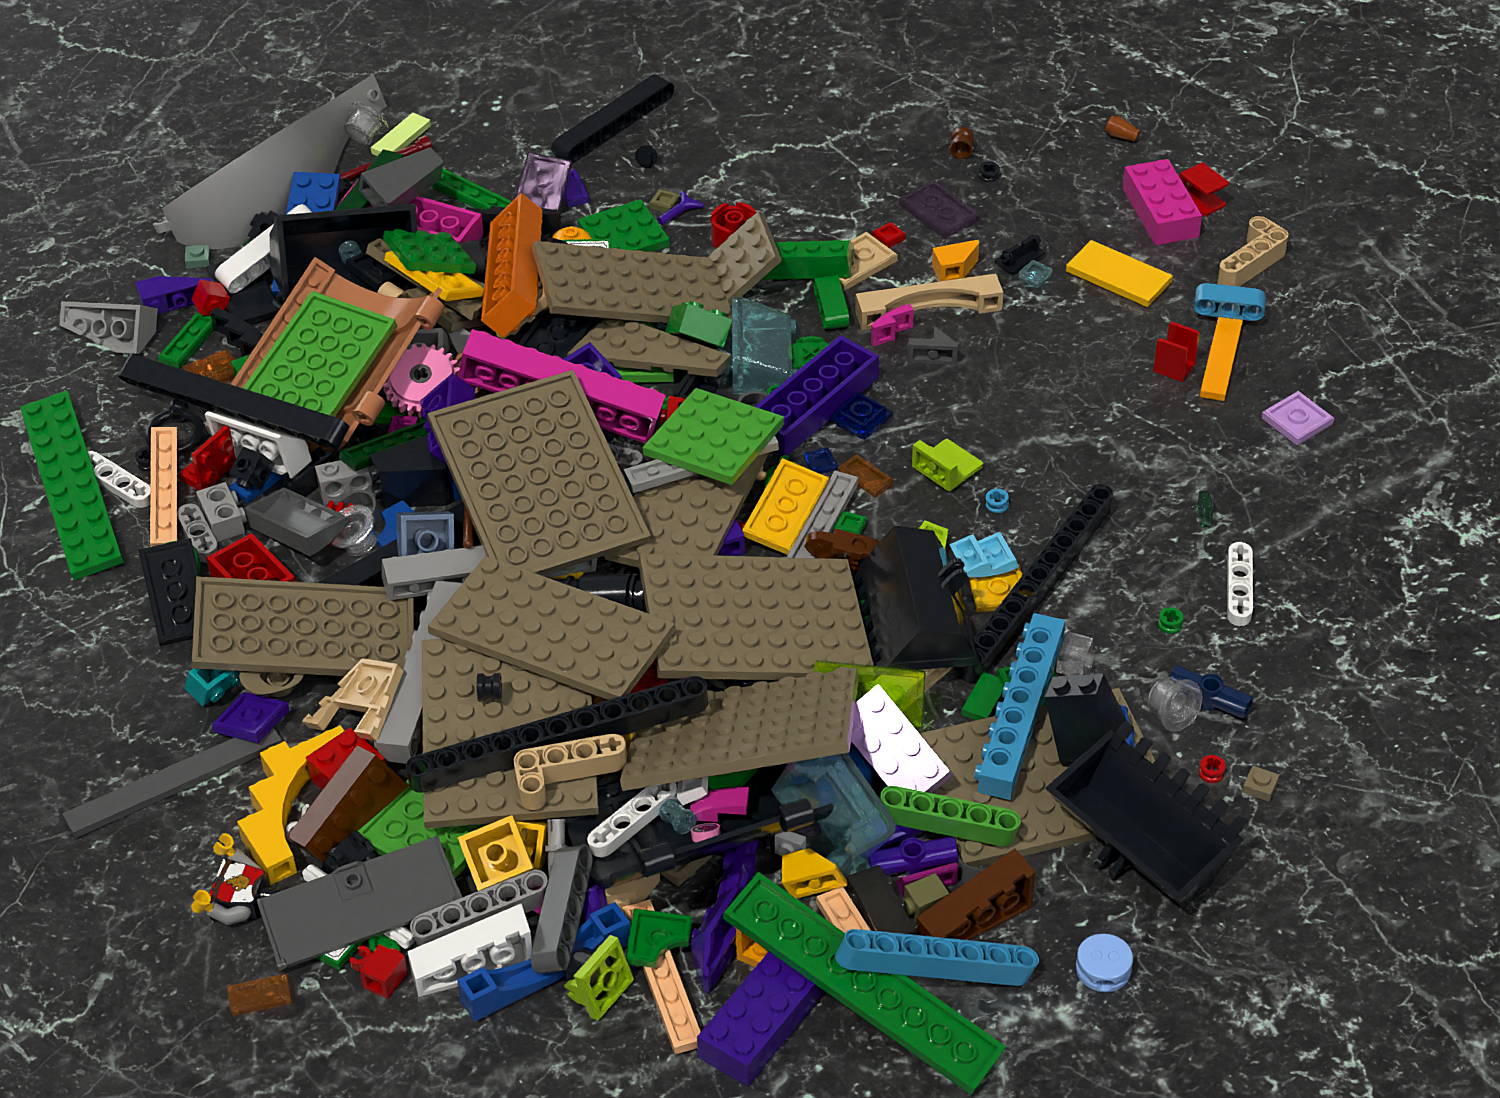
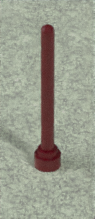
M425 135L417 138L414 145L399 150L397 153L404 154V157L430 147L433 149L430 139ZM372 162L341 173V179L347 178L349 181L361 176V173L365 172Z

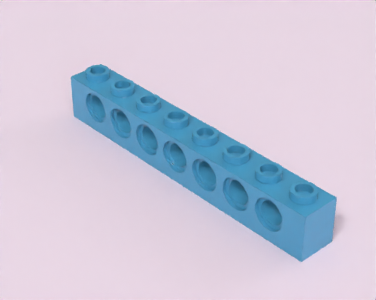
M1033 613L1031 622L1025 623L1022 639L1025 640L1024 643L1019 642L1016 651L1018 661L1011 664L1009 672L1011 681L1005 682L1002 698H1005L1004 702H998L995 718H998L996 723H991L988 738L991 740L990 743H984L981 759H984L983 764L978 763L975 770L974 780L978 781V793L1007 800L1012 798L1064 639L1065 620Z

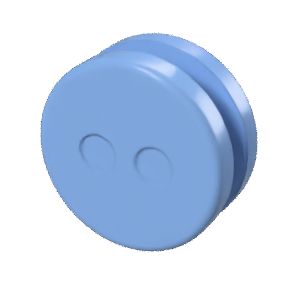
M1111 934L1092 935L1079 946L1076 961L1077 975L1081 982L1090 989L1099 992L1116 991L1122 988L1130 979L1133 963L1132 951L1128 944L1117 936Z

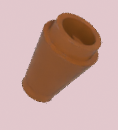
M1112 115L1105 128V132L1110 137L1136 142L1140 134L1139 129L1119 115L1117 117Z

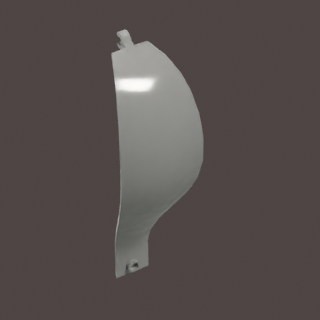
M374 74L261 142L163 207L162 210L165 214V217L162 218L163 222L153 223L156 232L163 233L172 230L177 242L188 246L209 245L210 249H225L242 246L250 238L247 236L252 228L250 223L257 213H269L272 210L279 215H285L294 172L334 174L343 148L352 131L360 123L387 107Z

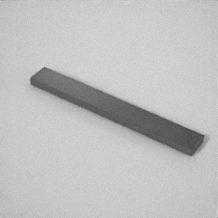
M274 727L259 743L234 737L62 813L63 818L73 837L78 838L260 756V752L282 743V740Z

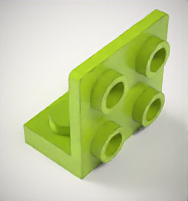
M949 439L943 440L934 448L921 440L913 444L912 467L949 492L983 467L981 460Z

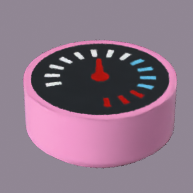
M706 823L691 828L692 840L696 843L721 835L720 825Z

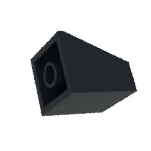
M427 436L370 455L371 466L368 467V472L374 482L371 485V491L376 499H380L384 508H389L402 500L409 507L447 506L451 504L447 467L443 461L430 453Z
M1104 673L1052 677L1045 695V701L1061 765L1073 764L1110 730L1116 733L1127 720Z

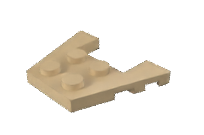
M362 658L338 683L340 688L331 697L325 696L319 702L322 707L313 716L308 714L302 722L308 728L324 731L339 708L366 712L354 732L360 738L377 741L404 670L395 663Z

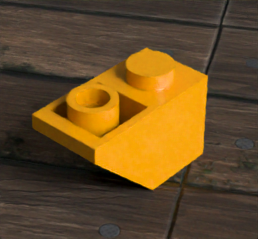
M973 240L933 248L932 267L939 282L966 277L978 262L979 241Z

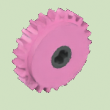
M425 343L421 347L413 344L412 349L408 350L406 348L384 383L383 390L387 400H391L393 408L398 406L401 413L407 409L409 416L417 412L418 416L422 417L424 408L420 406V400L450 374L453 373L458 376L460 368H458L457 360H453L451 353L445 355L444 348L438 351L434 344L430 348L426 347Z

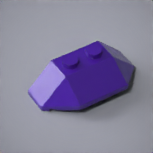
M732 887L720 896L714 906L706 910L703 923L699 929L695 928L690 935L691 959L703 991L708 994L737 950L735 946L736 929L722 917L726 909L745 887Z

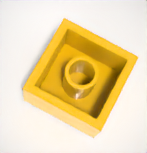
M512 815L458 837L478 891L535 870L519 826Z

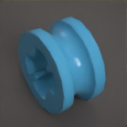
M1002 489L988 491L986 494L987 509L994 513L1006 511L1009 507L1008 493Z

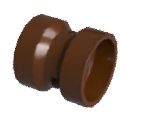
M959 127L952 132L950 152L958 159L967 158L972 153L974 134L969 128Z

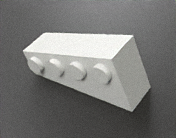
M522 904L407 951L418 997L458 987L457 979L482 967H485L486 970H492L530 959L532 952L531 933Z

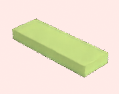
M415 113L410 114L371 147V153L378 156L383 149L397 152L406 148L431 127L430 120Z

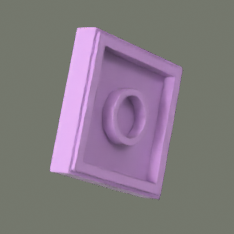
M1299 391L1262 412V419L1296 445L1331 426L1334 421V417Z

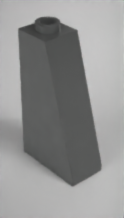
M431 147L361 173L359 191L373 207L408 204L441 179L444 161Z

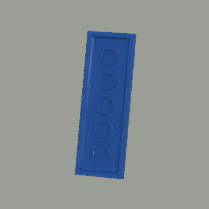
M294 172L286 214L301 204L306 205L312 212L335 210L341 184L340 174ZM274 279L271 292L273 296H279L281 292Z

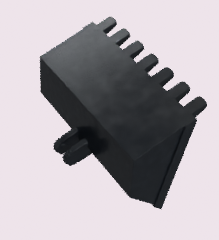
M416 204L276 215L274 225L269 234L270 270L281 292L283 302L287 300L314 257L333 268L335 273L377 293L376 290L345 268L346 260L367 251L368 244L378 238L383 240L385 231L401 229L406 232L416 233L418 231ZM407 279L394 284L403 291L418 287Z
M894 525L872 552L859 564V571L852 577L854 587L863 582V585L856 591L857 600L861 601L867 597L859 608L862 617L870 612L863 621L865 632L874 627L867 636L869 647L877 642V645L870 651L872 661L875 662L881 657V660L874 667L875 678H878L885 672L981 665L960 589L968 577L964 571V562L961 558H951L933 530Z
M1124 722L1116 733L1112 730L1106 733L1045 789L1056 802L1106 843L1094 862L1097 868H1102L1108 862L1113 852H1115L1119 858L1109 870L1107 876L1110 879H1116L1129 862L1182 908H1185L1210 887L1229 858L1245 839L1239 834L1248 823V820L1244 816L1238 815L1229 826L1225 824L1220 818L1228 808V803L1223 799H1219L1208 810L1201 802L1208 794L1209 788L1201 783L1190 795L1182 788L1189 778L1190 772L1185 768H1180L1172 779L1169 778L1163 771L1171 761V757L1163 752L1152 764L1144 757L1152 746V741L1147 737H1143L1133 748L1126 740L1134 727L1129 722Z

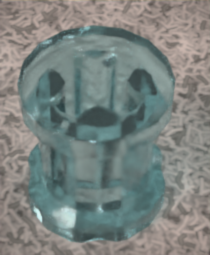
M676 798L668 799L661 805L659 810L661 819L666 823H671L674 830L679 834L688 833L696 824V814L690 809L683 808L681 802Z

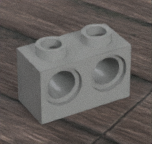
M341 460L315 466L318 487L324 505L328 504L329 501L339 502L345 495L355 490H367L372 493V479L369 475L368 467L355 472Z
M226 482L196 491L199 508L217 542L245 533L243 523L247 522L245 512L242 507H237L239 502L234 490H229Z

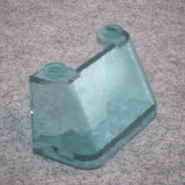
M732 297L733 394H744L749 391L766 393L770 386L781 385L797 372V368L792 369L791 334H796L795 319H791L790 314L743 297Z
M848 753L790 762L771 789L782 805L804 798L808 799L812 809L832 803L834 807L832 814L828 818L818 821V823L836 848L826 859L836 864L845 878L887 842L895 832L896 825L894 819Z

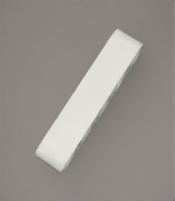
M301 204L287 214L309 213L312 211L306 205ZM273 225L222 263L215 271V277L230 293L239 292L270 268L269 234Z

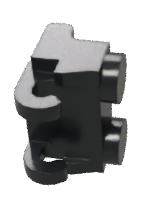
M354 830L349 834V837L327 852L322 870L326 874H331L338 867L355 861L365 862L378 857V855L375 853L376 849L369 840L365 839L360 832Z

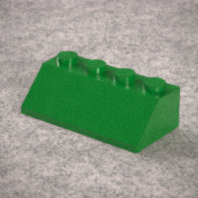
M850 240L775 242L782 261L761 280L813 279L814 277L838 275L839 278H850L854 243Z

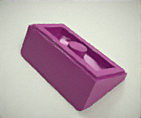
M957 862L899 878L896 880V884L902 898H904L905 885L936 873L945 887L956 884L958 877Z

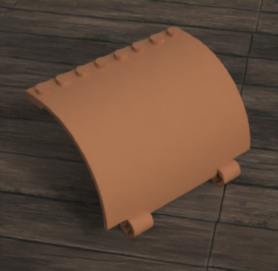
M314 257L231 385L240 388L245 386L311 291L395 319L397 327L335 416L350 426L339 447L341 448L348 442L359 423L368 426L373 425L385 405L383 398L378 395L382 386L419 327L431 330L445 308L442 302L437 299L442 292V289L439 287L433 293L420 298L405 299L386 296L348 281L336 274L333 268ZM306 441L308 450L311 452H315V449L321 446ZM321 446L322 452H326L328 449L330 451L334 450L325 446Z

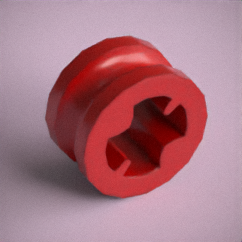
M1208 755L1202 758L1199 768L1200 778L1208 783H1218L1223 779L1225 771L1224 760L1216 755Z

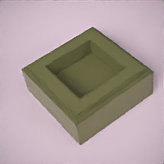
M659 189L649 202L650 209L666 213L678 205L680 194Z

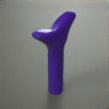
M681 191L680 203L659 216L657 221L660 225H664L682 212L690 209H702L704 205L697 200L690 199L686 192Z

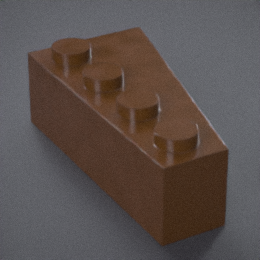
M356 746L287 837L305 853L323 862L326 860L327 852L330 849L339 845L354 830H360L407 789L409 785L375 754Z
M1014 848L931 908L922 912L917 917L916 935L970 941L1032 908L1036 871Z

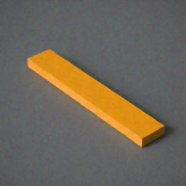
M1218 317L1200 397L1225 401L1243 320Z

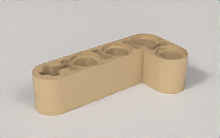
M1255 216L1251 218L1246 240L1248 244L1221 261L1217 284L1240 287L1283 258L1286 253L1288 232L1265 217Z
M607 734L519 751L514 757V766L522 806L528 810H537L543 807L546 803L545 784L622 770L627 763L624 738L617 734Z

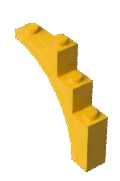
M341 725L305 742H301L292 748H289L284 741L260 752L263 771L268 778L249 786L252 805L257 812L237 821L241 840L257 865L266 872L270 885L297 873L294 856L285 836L287 819L299 791L310 779L306 757L344 731Z

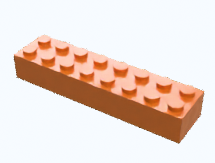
M520 193L490 222L481 321L503 338L509 332H515L521 321L525 317L532 316L537 309L538 269L531 248L534 241L540 242L543 209L523 193Z

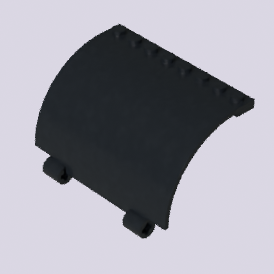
M780 765L761 767L742 786L749 787L746 815L719 813L718 822L690 821L691 802L682 805L677 799L608 856L597 857L592 854L593 863L590 878L598 887L606 890L643 877L647 878L675 869L677 866L782 832L786 833L814 824L816 821L828 818L832 814L834 807L831 803L812 809L808 799H800L791 785L787 784L786 776ZM622 773L597 780L599 814L560 817L561 819H566L565 830L572 846L586 844L589 847L587 838L590 832L646 787L623 791L620 783ZM641 805L637 808V811H647L651 806ZM620 822L616 825V828H626L630 823ZM706 823L720 825L721 835L696 843L692 840L691 828Z

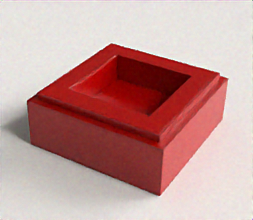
M890 222L874 230L873 237L888 248H891L905 241L906 233Z

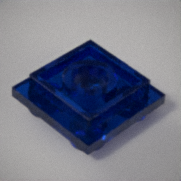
M858 392L830 416V421L856 434L858 438L866 439L892 417L893 412Z

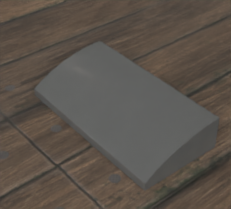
M285 487L243 508L248 527L308 556H312L327 546L348 523L347 516Z

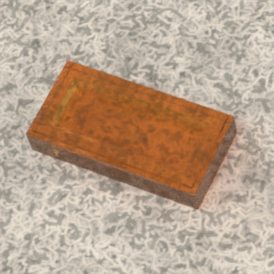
M857 454L839 466V472L859 477L858 487L874 498L893 486V479Z
M287 974L227 986L232 1016L292 1004Z

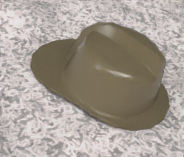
M240 671L239 679L243 687L252 693L284 697L293 691L304 674Z

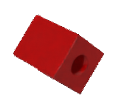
M1202 162L1180 173L1179 178L1203 217L1226 207V202L1214 193L1227 187L1229 181Z
M1170 322L1167 340L1162 338L1157 340L1153 372L1183 382L1196 364L1200 332L1181 324Z

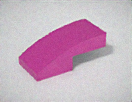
M910 304L898 307L884 314L871 325L872 346L895 340L896 332L913 328L914 309Z
M731 787L708 791L707 795L702 799L691 802L689 820L718 822L719 813L746 815L749 787Z

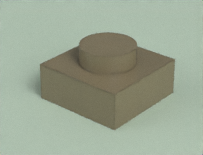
M1252 766L1244 783L1242 793L1270 802L1280 775Z

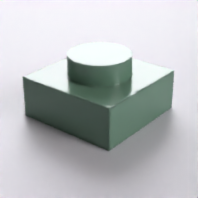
M186 246V269L209 266L210 246Z

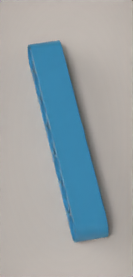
M861 929L847 931L835 953L837 963L849 970L1014 986L1025 985L1039 963L1037 953L1026 946Z

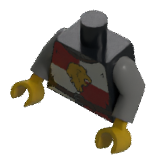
M223 833L219 837V841L225 846L216 842L213 849L217 855L227 854L228 858H223L210 892L198 890L194 894V902L191 905V909L195 913H202L205 910L210 919L218 920L225 925H232L245 920H255L260 914L257 899L275 894L281 890L269 888L266 872L238 848L233 849V838L229 834Z

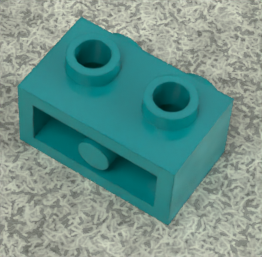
M193 668L188 673L184 689L204 707L211 701L213 703L218 701L231 686L233 688L241 684L239 679L240 671Z

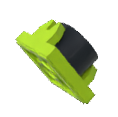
M609 935L596 951L587 947L579 949L570 959L566 969L567 983L564 987L570 990L568 996L575 1002L586 1006L590 1018L599 1020L634 980L619 939Z

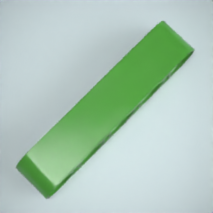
M899 786L885 787L881 792L877 807L878 817L886 823L1005 847L1014 843L1021 823L1019 815L1010 809Z

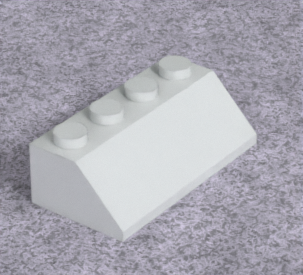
M209 411L205 413L212 436L223 426L230 428L236 459L243 447L262 453L275 463L272 472L281 475L288 472L290 478L298 474L312 461L305 440L227 415Z

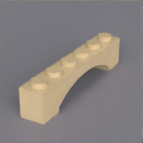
M989 274L857 293L855 312L861 330H869L871 325L881 316L907 304H910L914 311L931 307H963L978 310V313L1000 311L1003 304V290L997 275Z

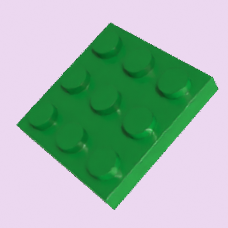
M641 199L577 219L578 227L588 232L592 239H611L612 249L654 252L670 246L669 237Z
M401 229L384 232V242L407 270L475 274L476 264L449 233L429 234L421 230L412 233Z

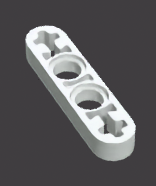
M88 451L91 462H94L95 476L100 485L135 507L143 508L150 505L151 487L147 483L97 452ZM106 471L113 472L111 475L107 477L100 476L102 473ZM123 482H129V483H130V484H129L128 486H126V487H123V488H119V487H118V485H119L120 483H123Z
M1235 542L1230 545L1227 557V618L1234 625L1245 626L1251 621L1253 612V552L1248 544ZM1238 554H1242V561H1238ZM1236 571H1242L1246 574V576L1238 577L1233 573ZM1236 590L1244 591L1247 595L1237 596L1233 592ZM1238 606H1242V614H1238Z
M676 782L646 787L591 831L587 838L591 853L597 857L608 856L677 800ZM641 805L651 806L647 811H637V808ZM620 822L630 823L626 828H616V825Z

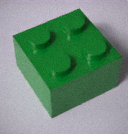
M693 301L689 303L682 302V305L672 307L665 330L666 333L711 349L724 348L732 323V319L725 317V312L716 309L711 311L704 310V305Z

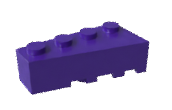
M450 374L420 400V406L424 408L422 416L427 419V413L475 399V388L455 374ZM427 419L424 426L425 430L429 432L427 435L429 451L447 464Z

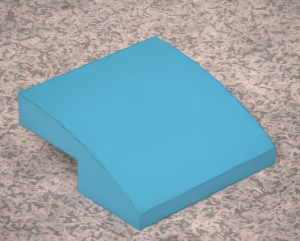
M1001 532L979 541L972 534L949 544L955 557L961 558L964 562V571L968 577L993 576L1019 568Z

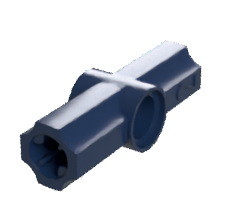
M1175 666L1167 684V687L1195 698L1197 704L1203 709L1214 710L1219 708L1242 719L1246 718L1253 704L1254 697L1224 685L1223 679L1216 674H1205L1202 676L1181 666Z

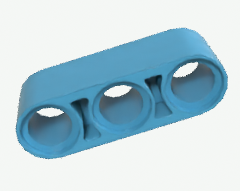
M1203 283L1196 288L1194 310L1198 314L1205 316L1257 321L1263 318L1265 314L1266 295L1262 290L1255 288Z

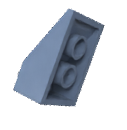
M449 511L396 513L398 557L454 549L453 513Z

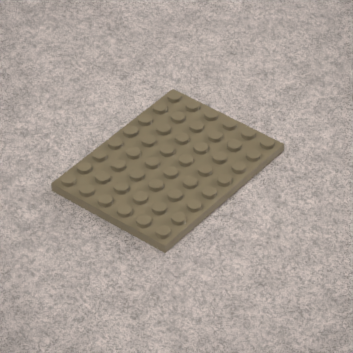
M574 370L427 413L429 424L487 557L542 576L650 541L651 535Z
M640 553L638 563L647 613L675 623L674 634L655 658L658 678L699 676L703 679L780 680L788 676L794 678L805 677L812 672H833L840 667H848L849 669L857 667L858 682L874 681L876 673L848 559Z
M442 638L422 640L423 753L592 705V694ZM478 673H484L486 676L501 673V701H495L492 698H487L485 701L477 700L476 680ZM514 766L424 792L425 829L488 824L511 815L516 821L599 814L597 777L594 775L545 784V805L537 810H528L522 806Z
M840 667L833 672L827 673L812 672L805 677L799 678L788 676L770 683L760 681L752 686L742 688L732 686L725 689V691L719 692L708 691V706L704 711L633 733L627 754V763L623 768L620 778L622 790L626 791L849 753L859 681L857 667L850 669L848 667Z
M1112 689L1118 704L1128 708L1129 721L1135 730L1133 739L1136 746L1141 738H1143V735L1120 689ZM1047 705L1041 706L1011 800L978 793V781L974 780L977 764H983L984 759H981L984 743H990L991 740L988 738L991 723H996L998 718L993 716L920 733L954 774L936 789L933 794L1015 811L1020 817L1021 823L1015 841L1006 847L953 837L956 842L957 853L960 854L965 864L975 868L992 864L1002 858L1003 854L1009 853L1014 848L1021 856H1026L1099 838L1056 802L1045 789L1071 765H1061ZM1149 749L1144 757L1153 764L1155 759Z

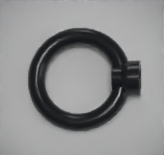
M174 399L169 403L168 410L156 415L149 422L145 430V440L147 445L151 447V427H159L168 420L182 422L184 419H188L194 424L195 430L187 441L177 445V455L184 454L196 447L203 438L205 431L204 422L197 413L189 410L188 403Z

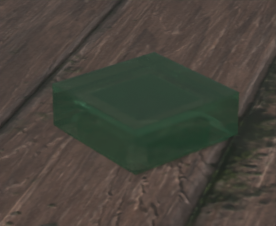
M1199 491L1197 513L1201 528L1210 527L1212 522L1213 505L1210 492Z

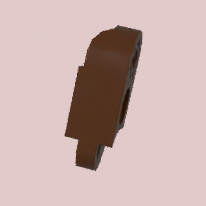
M835 529L833 534L819 530V532L815 531L807 535L805 548L812 556L818 558L848 559L850 571L853 574L859 571V564L872 552L880 541L872 537Z

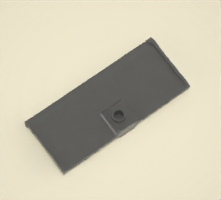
M438 836L365 862L355 861L338 867L331 874L257 899V903L274 951L276 968L281 971L411 924L416 916L463 898L457 887Z

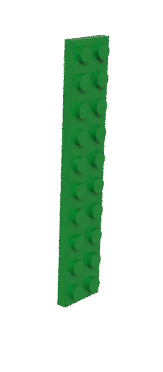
M68 390L21 406V413L73 580L75 581L124 563Z
M759 872L723 914L722 918L970 1095L974 1093L1006 1048L1001 1042L905 975L849 970L840 966L835 959V953L846 933Z

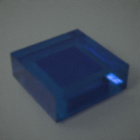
M828 447L804 453V460L810 470L819 474L837 470V463Z

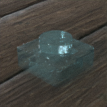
M1035 260L1029 262L1019 271V279L1036 288L1042 286L1052 277V268Z

